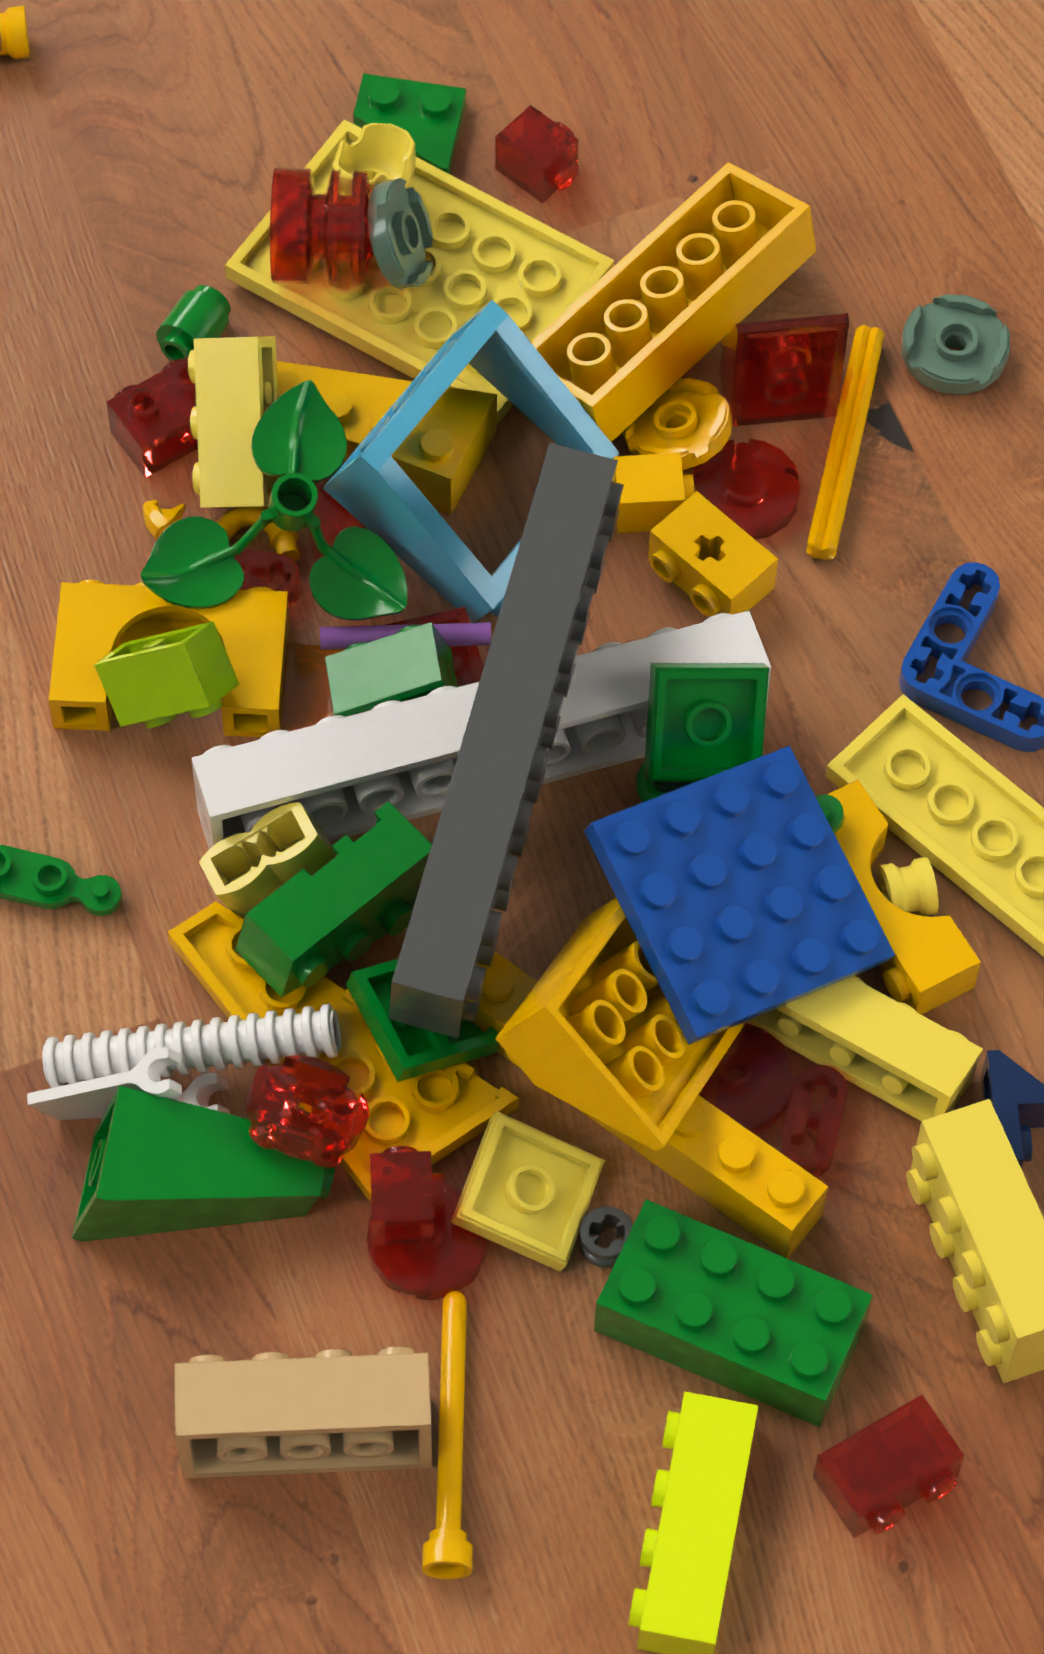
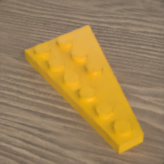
M217 901L167 932L170 945L228 1019L231 1015H239L242 1020H246L249 1013H258L260 1018H265L267 1011H276L278 1016H282L285 1009L290 1008L295 1009L296 1013L299 1014L307 1006H312L315 1011H320L321 1006L324 1004H331L333 1009L336 1010L341 1032V1048L338 1051L337 1057L328 1058L325 1053H320L317 1060H309L307 1055H302L299 1062H291L288 1057H283L281 1064H272L270 1059H266L264 1066L319 1137L331 1140L329 1150L372 1205L486 1130L490 1117L496 1111L508 1115L519 1108V1097L502 1086L500 1089H497L475 1074L473 1067L465 1062L397 1082L349 990L343 989L324 976L315 985L309 988H305L302 985L281 998L235 950L244 919Z

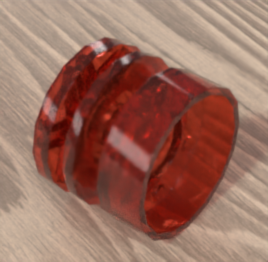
M274 169L270 211V269L272 283L308 284L312 275L314 260H325L326 273L330 285L339 284L341 261H350L352 286L366 285L367 272L374 256L369 236L367 215L369 197L372 192L369 185L368 170H354L352 195L342 194V173L340 169L332 170L326 194H316L311 169Z

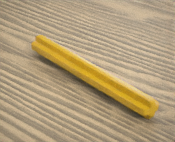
M861 325L855 331L807 541L806 552L811 558L830 561L836 556L883 346L884 333L878 327L871 328L867 325Z

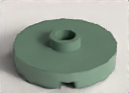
M397 178L383 181L374 186L369 197L367 215L371 245L379 268L392 286L402 290L426 283L432 270L433 262L432 260L425 261V248L432 247L433 232L428 212L421 196L413 187L405 188L406 180Z
M946 294L934 298L933 303L927 304L922 308L921 304L911 312L903 327L901 356L909 373L924 386L941 393L968 394L985 389L1000 377L1009 358L1010 332L1006 324L1004 323L1003 326L1002 322L996 317L997 312L989 304L967 295ZM949 347H957L961 351L951 350Z

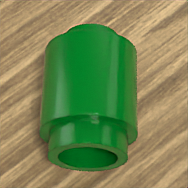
M198 285L193 290L186 291L156 331V338L164 356L173 363L188 365L189 353L191 350H194V339L219 338L229 324L228 316L231 312V306L226 297L215 288L207 285Z

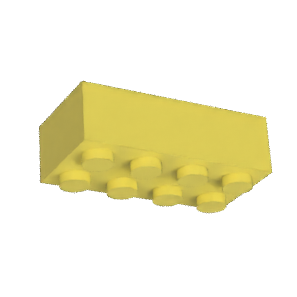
M986 1099L921 1121L917 1143L912 1147L913 1161L911 1169L906 1172L907 1183L916 1204H925L933 1223L929 1225V1230L937 1254L940 1258L948 1257L955 1271L956 1277H953V1288L960 1307L964 1312L972 1310L980 1329V1331L976 1332V1339L982 1358L987 1366L996 1365L1003 1383L1044 1370V1218L991 1100Z

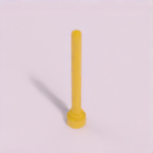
M459 1291L447 1293L442 1302L436 1529L429 1533V1540L423 1544L422 1572L436 1579H461L471 1575L473 1570V1545L467 1541V1533L461 1530L467 1300Z

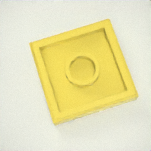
M496 1111L489 1119L451 1223L560 1272L567 1266L605 1160Z

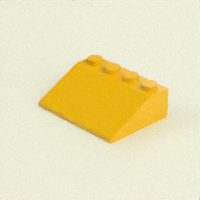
M614 898L584 918L495 1039L506 1051L510 1060L521 1068L534 1085L656 1152L666 1145L746 1021L689 1045L617 898Z

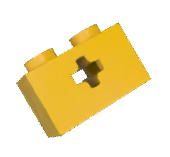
M698 491L650 530L648 561L653 571L663 581L667 583L674 582L690 596L694 606L707 617L720 613L733 615L748 611L775 588L778 558Z

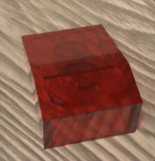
M848 313L736 324L722 342L719 372L724 399L726 398L733 419L732 427L836 417L850 323Z

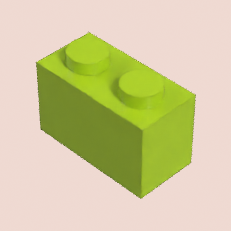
M214 621L124 642L94 664L120 727L144 722L146 728H154L170 722L178 714L188 712L191 718L206 716L221 708L223 705L221 698L239 685Z

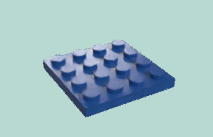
M790 746L591 822L584 830L689 1045L886 963L895 956Z

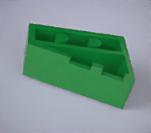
M389 801L374 812L377 818L376 824L363 836L353 842L345 835L333 844L332 850L337 856L311 876L303 868L246 913L235 950L281 998L302 985L305 988L315 985L333 966L345 959L349 962L355 961L370 948L373 942L388 933L391 936L398 935L408 927L432 844Z

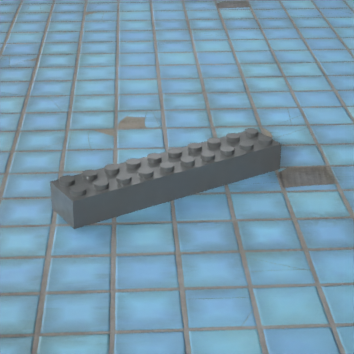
M549 442L393 976L389 1020L455 1038L459 1037L463 1020L475 1022L484 990L483 983L487 968L480 967L479 964L490 967L500 933L498 930L503 914L502 912L495 911V909L506 912L515 881L514 874L518 857H522L533 805L534 803L537 804L548 753L549 750L552 751L560 723L564 697L567 698L572 682L578 647L583 643L591 611L589 610L593 595L597 593L605 564L604 557L608 542H611L620 510L619 504L624 489V484L614 482L618 460Z

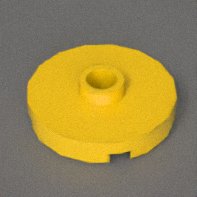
M681 378L622 433L631 456L681 453L682 470H686L705 463L722 450L731 436L733 419L726 398L724 399L719 394L718 388L706 381Z

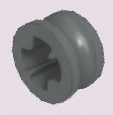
M602 1206L590 1211L584 1217L580 1226L579 1247L583 1256L595 1266L612 1268L633 1227L631 1218L624 1211L610 1206ZM604 1226L613 1227L616 1229L615 1238L623 1237V1241L618 1239L612 1240L609 1248H603L598 1246V1236L590 1237V1235H600L604 1230Z

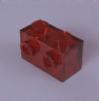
M188 357L176 359L168 363L161 372L137 385L124 387L114 398L106 402L110 433L145 478L198 449V439L193 438L190 428L191 410L196 406L195 383H192L189 378Z
M922 1394L817 1455L813 1478L852 1537L856 1538L869 1529L874 1534L888 1530L905 1516L906 1513L903 1509L922 1498L927 1503H932L948 1494L958 1484L956 1478L959 1476L965 1455Z

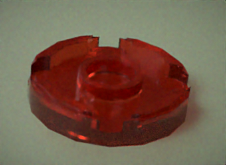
M735 439L728 440L722 450L705 463L694 466L692 474L694 493L698 491L755 540L770 537L785 528L797 512L800 484L796 465L783 450L763 440L749 439V443L740 442L735 444Z

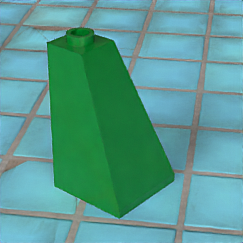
M119 1086L94 1131L71 1239L85 1242L306 1216L318 1198H327L332 1186L335 1164L327 1162L331 1140Z

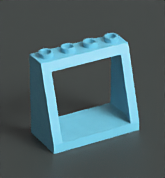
M493 300L448 338L323 487L328 494L368 530L383 538L399 558L472 623L489 612L496 617L499 616L521 539L494 573L490 575L391 456L469 363L556 444L614 459V456L619 454L618 450L512 318Z

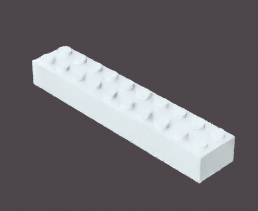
M750 611L733 615L729 613L716 614L707 618L703 623L680 629L672 627L663 628L653 632L646 638L623 644L620 642L606 643L596 648L593 652L576 656L572 682L567 698L564 697L560 712L561 718L552 751L549 750L544 768L546 771L543 784L645 757L651 663H764L769 667L768 701L772 667ZM479 682L461 687H439L431 691L427 696L404 702L396 700L386 701L378 704L370 711L347 717L341 715L329 716L313 726L290 732L286 730L272 731L256 741L233 747L230 745H219L207 750L203 755L192 757L197 810L209 849L229 836L250 832L252 827L265 814L279 806L293 802H301L323 829L329 842L341 839L345 835L349 837L369 831L375 826L377 821L374 812L388 801L407 820L442 812Z

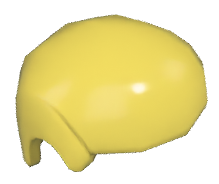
M367 124L362 128L361 135L356 142L348 144L346 140L340 142L332 167L333 177L346 194L369 202L374 186L383 181L402 178L406 180L405 188H407L415 170V142L408 131L393 124Z

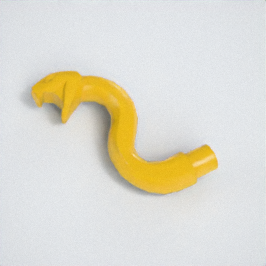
M158 500L146 501L143 504V518L146 528L156 540L167 527L182 518L186 508L185 504L182 503L172 509L159 508ZM268 506L235 507L222 515L216 523L224 528L230 540L241 528L252 526L260 518L261 512L268 509ZM273 522L263 529L268 534L271 546L276 549L280 563L292 564L300 558V551L297 545L299 537L296 531H285L277 527Z

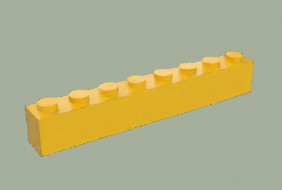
M495 951L490 967L479 964L480 967L487 968L480 1006L475 1022L472 1023L484 1032L491 1026L500 1033L538 981ZM500 1045L497 1052L511 1061L506 1051ZM700 1095L696 1097L666 1145L656 1152L581 1111L787 1259L823 1216L828 1191L826 1184Z

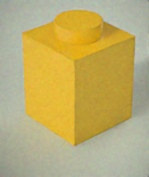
M681 453L614 456V460H618L614 482L624 484L616 523L617 533L650 532L651 529L694 494L693 475H683Z

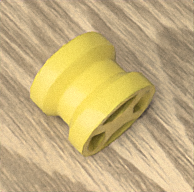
M927 857L914 859L910 866L900 868L893 863L879 866V890L893 905L908 913L919 912L923 916L938 913L937 884L932 865Z

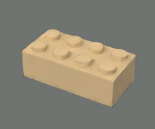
M389 1347L379 1351L378 1355L353 1356L352 1353L346 1350L331 1349L321 1351L313 1358H290L284 1353L265 1352L255 1355L252 1360L227 1361L224 1357L218 1355H200L191 1358L189 1363H174L175 1437L183 1479L432 1468L428 1353H415L413 1349L407 1347Z

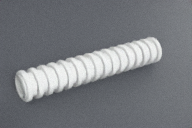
M324 1004L321 1006L320 1011H315L312 1006H307L299 1014L296 1013L295 1009L290 1008L285 1009L282 1016H278L276 1011H267L265 1018H260L258 1013H249L246 1020H242L239 1015H231L228 1022H223L222 1018L215 1017L211 1019L210 1024L206 1025L201 1019L193 1020L192 1025L187 1027L185 1022H175L173 1029H169L166 1024H157L155 1031H150L148 1026H139L136 1033H132L129 1028H122L118 1035H114L110 1030H105L97 1038L91 1032L84 1033L80 1040H78L76 1035H66L63 1042H60L57 1037H48L43 1046L42 1062L46 1081L51 1088L63 1086L65 1083L72 1084L130 1071L148 1051L156 1047H167L181 1054V1064L167 1066L161 1073L162 1077H171L174 1070H178L180 1075H189L192 1068H196L199 1073H207L210 1066H215L218 1071L227 1070L228 1064L232 1063L237 1069L245 1068L246 1063L249 1061L252 1062L253 1066H263L266 1059H270L272 1064H281L283 1057H288L291 1062H299L302 1055H307L309 1060H317L320 1053H325L328 1058L337 1057L338 1051L341 1048V1032L336 1010L333 1009L331 1004Z

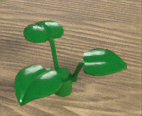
M311 380L294 386L276 399L265 411L255 427L251 444L255 464L262 473L271 477H280L273 485L268 509L261 512L260 518L231 547H229V538L224 528L211 519L195 516L186 517L174 522L156 540L150 557L140 575L142 583L156 596L166 602L192 609H208L219 606L234 597L244 581L243 570L234 557L241 554L261 531L273 522L277 527L285 531H298L305 527L310 529L318 550L325 556L313 564L309 576V584L313 598L330 615L343 620L360 621L399 614L406 608L408 599L407 582L401 564L391 547L376 533L365 528L352 526L343 529L337 535L332 547L325 540L320 527L321 520L314 515L318 499V491L314 482L326 480L341 467L346 455L347 440L339 419L324 401L316 385Z

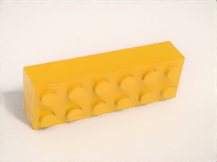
M728 162L534 338L531 343L610 442H612L816 252L810 205Z

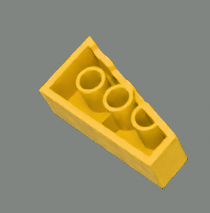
M276 361L278 398L294 386L311 380L316 385L324 401L339 419L347 440V450L343 463L412 382ZM448 387L391 455L436 510L452 515L497 431V394Z

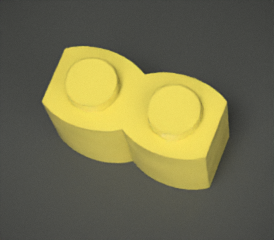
M293 802L279 806L265 814L257 821L250 832L234 834L219 841L204 854L199 863L217 897L229 910L245 919L246 913L303 868L312 876L337 855L332 850V846L323 829L301 802Z

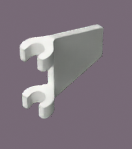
M156 1047L148 1051L130 1071L27 1093V1105L57 1120L101 1118L119 1086H123L155 1096L166 1097L230 1114L229 1109L219 1104L208 1105L209 1098L214 1092L229 1089L228 1079L216 1073L208 1072L196 1077L182 1093L181 1084L171 1079L160 1081L161 1073L167 1066L181 1064V1054L167 1047Z

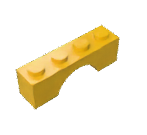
M859 779L827 794L838 799L844 809V823L834 834L895 954L886 963L880 965L884 971L883 980L891 997L897 1002L904 1001L905 1004L911 1006L917 1013L922 1015L974 989L981 961L950 915L927 917L908 913L888 901L876 886L871 867L884 851L888 823Z

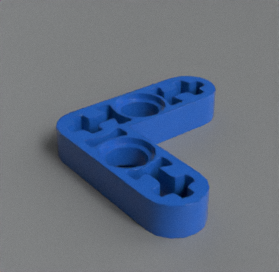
M977 562L965 563L957 567L951 574L904 657L899 677L900 690L915 704L1013 749L1023 752L1038 751L1044 748V698L965 662L995 609L1000 589L999 577L993 569ZM973 584L979 585L983 588L982 592L975 594L970 603L969 611L961 607L965 590L971 589ZM950 623L960 627L965 633V637L960 642L949 644L938 639L934 630L937 626ZM933 656L938 660L934 678H929L926 683L917 681V675L924 673L930 662V657ZM969 690H982L990 696L992 704L984 710L971 709L964 704L961 696ZM1002 703L1009 704L1008 711L1005 710L1003 720L997 719ZM1028 716H1032L1038 719L1037 725L1033 724L1029 731L1019 727L1020 721L1023 722Z

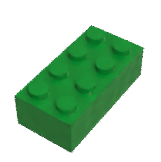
M646 1199L596 1302L594 1331L820 1427L865 1328L873 1295Z

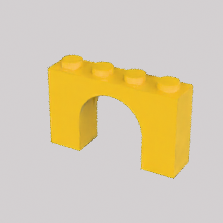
M83 580L79 583L61 582L48 699L53 729L110 731L112 706L94 664L124 642L214 621L239 682V685L222 697L221 700L223 704L221 713L224 736L262 737L269 732L281 730L290 627L288 592L274 591L267 587H252L248 590H239L234 597L219 606L208 609H192L166 602L151 592L142 582L135 585L105 584L98 580Z

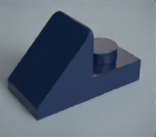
M988 1050L981 1073L983 1099L991 1100L1022 1169L1023 1162H1031L1030 1128L1044 1127V1084L1000 1050Z

